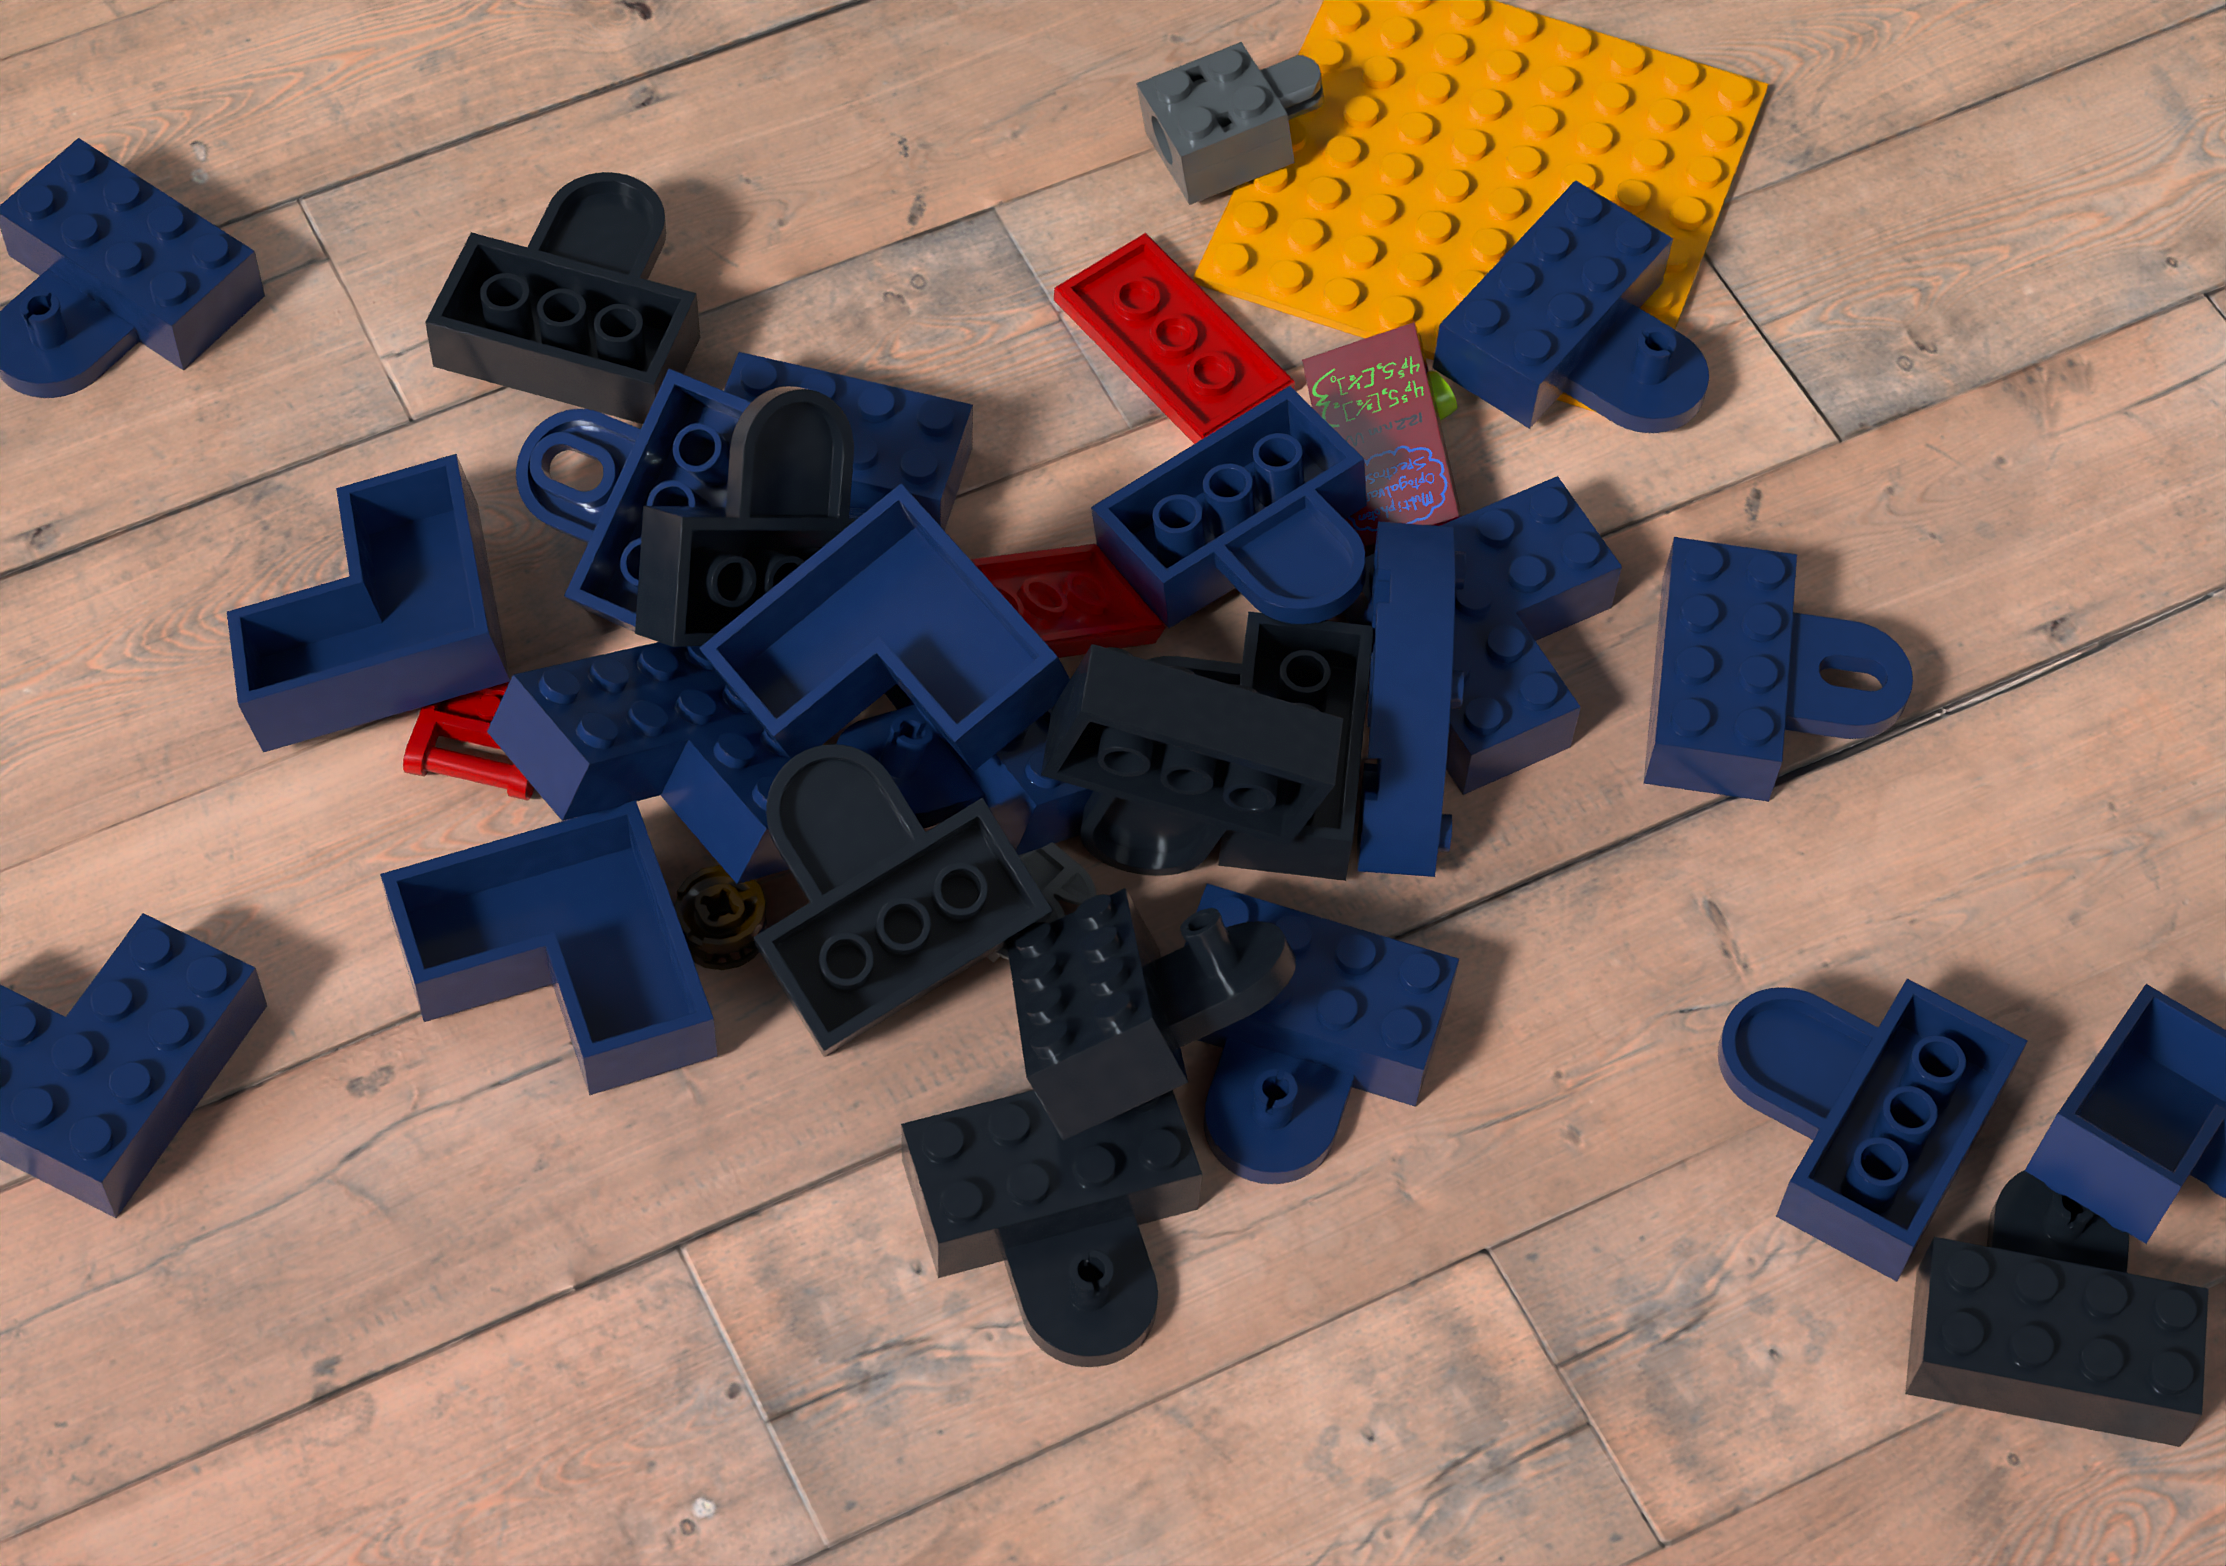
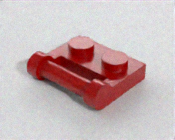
M509 682L423 706L405 749L403 758L404 772L425 777L429 771L507 789L509 797L528 801L535 788L514 763L513 765L435 747L438 737L443 736L502 750L487 733V730Z

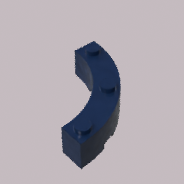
M1378 522L1372 572V628H1375V644L1371 655L1367 727H1370L1368 758L1377 759V764L1364 763L1357 830L1358 871L1435 877L1438 852L1449 853L1452 814H1443L1442 808L1450 709H1461L1463 700L1464 671L1452 670L1455 589L1463 590L1466 573V552L1455 551L1454 527Z

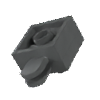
M1242 42L1136 83L1145 132L1189 205L1295 163L1289 120L1320 108L1324 99L1319 65L1313 59L1304 55H1297L1259 70Z

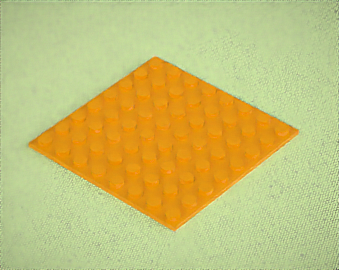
M1323 0L1298 55H1304L1313 59L1319 65L1324 94L1323 104L1318 109L1289 120L1295 163L1235 187L1197 267L1193 280L1199 286L1362 338H1368L1415 322L1421 335L1425 357L1434 360L1440 323L1576 180L1673 238L1663 282L1640 309L1676 330L1769 84L1494 0ZM1564 392L1557 399L1595 412Z

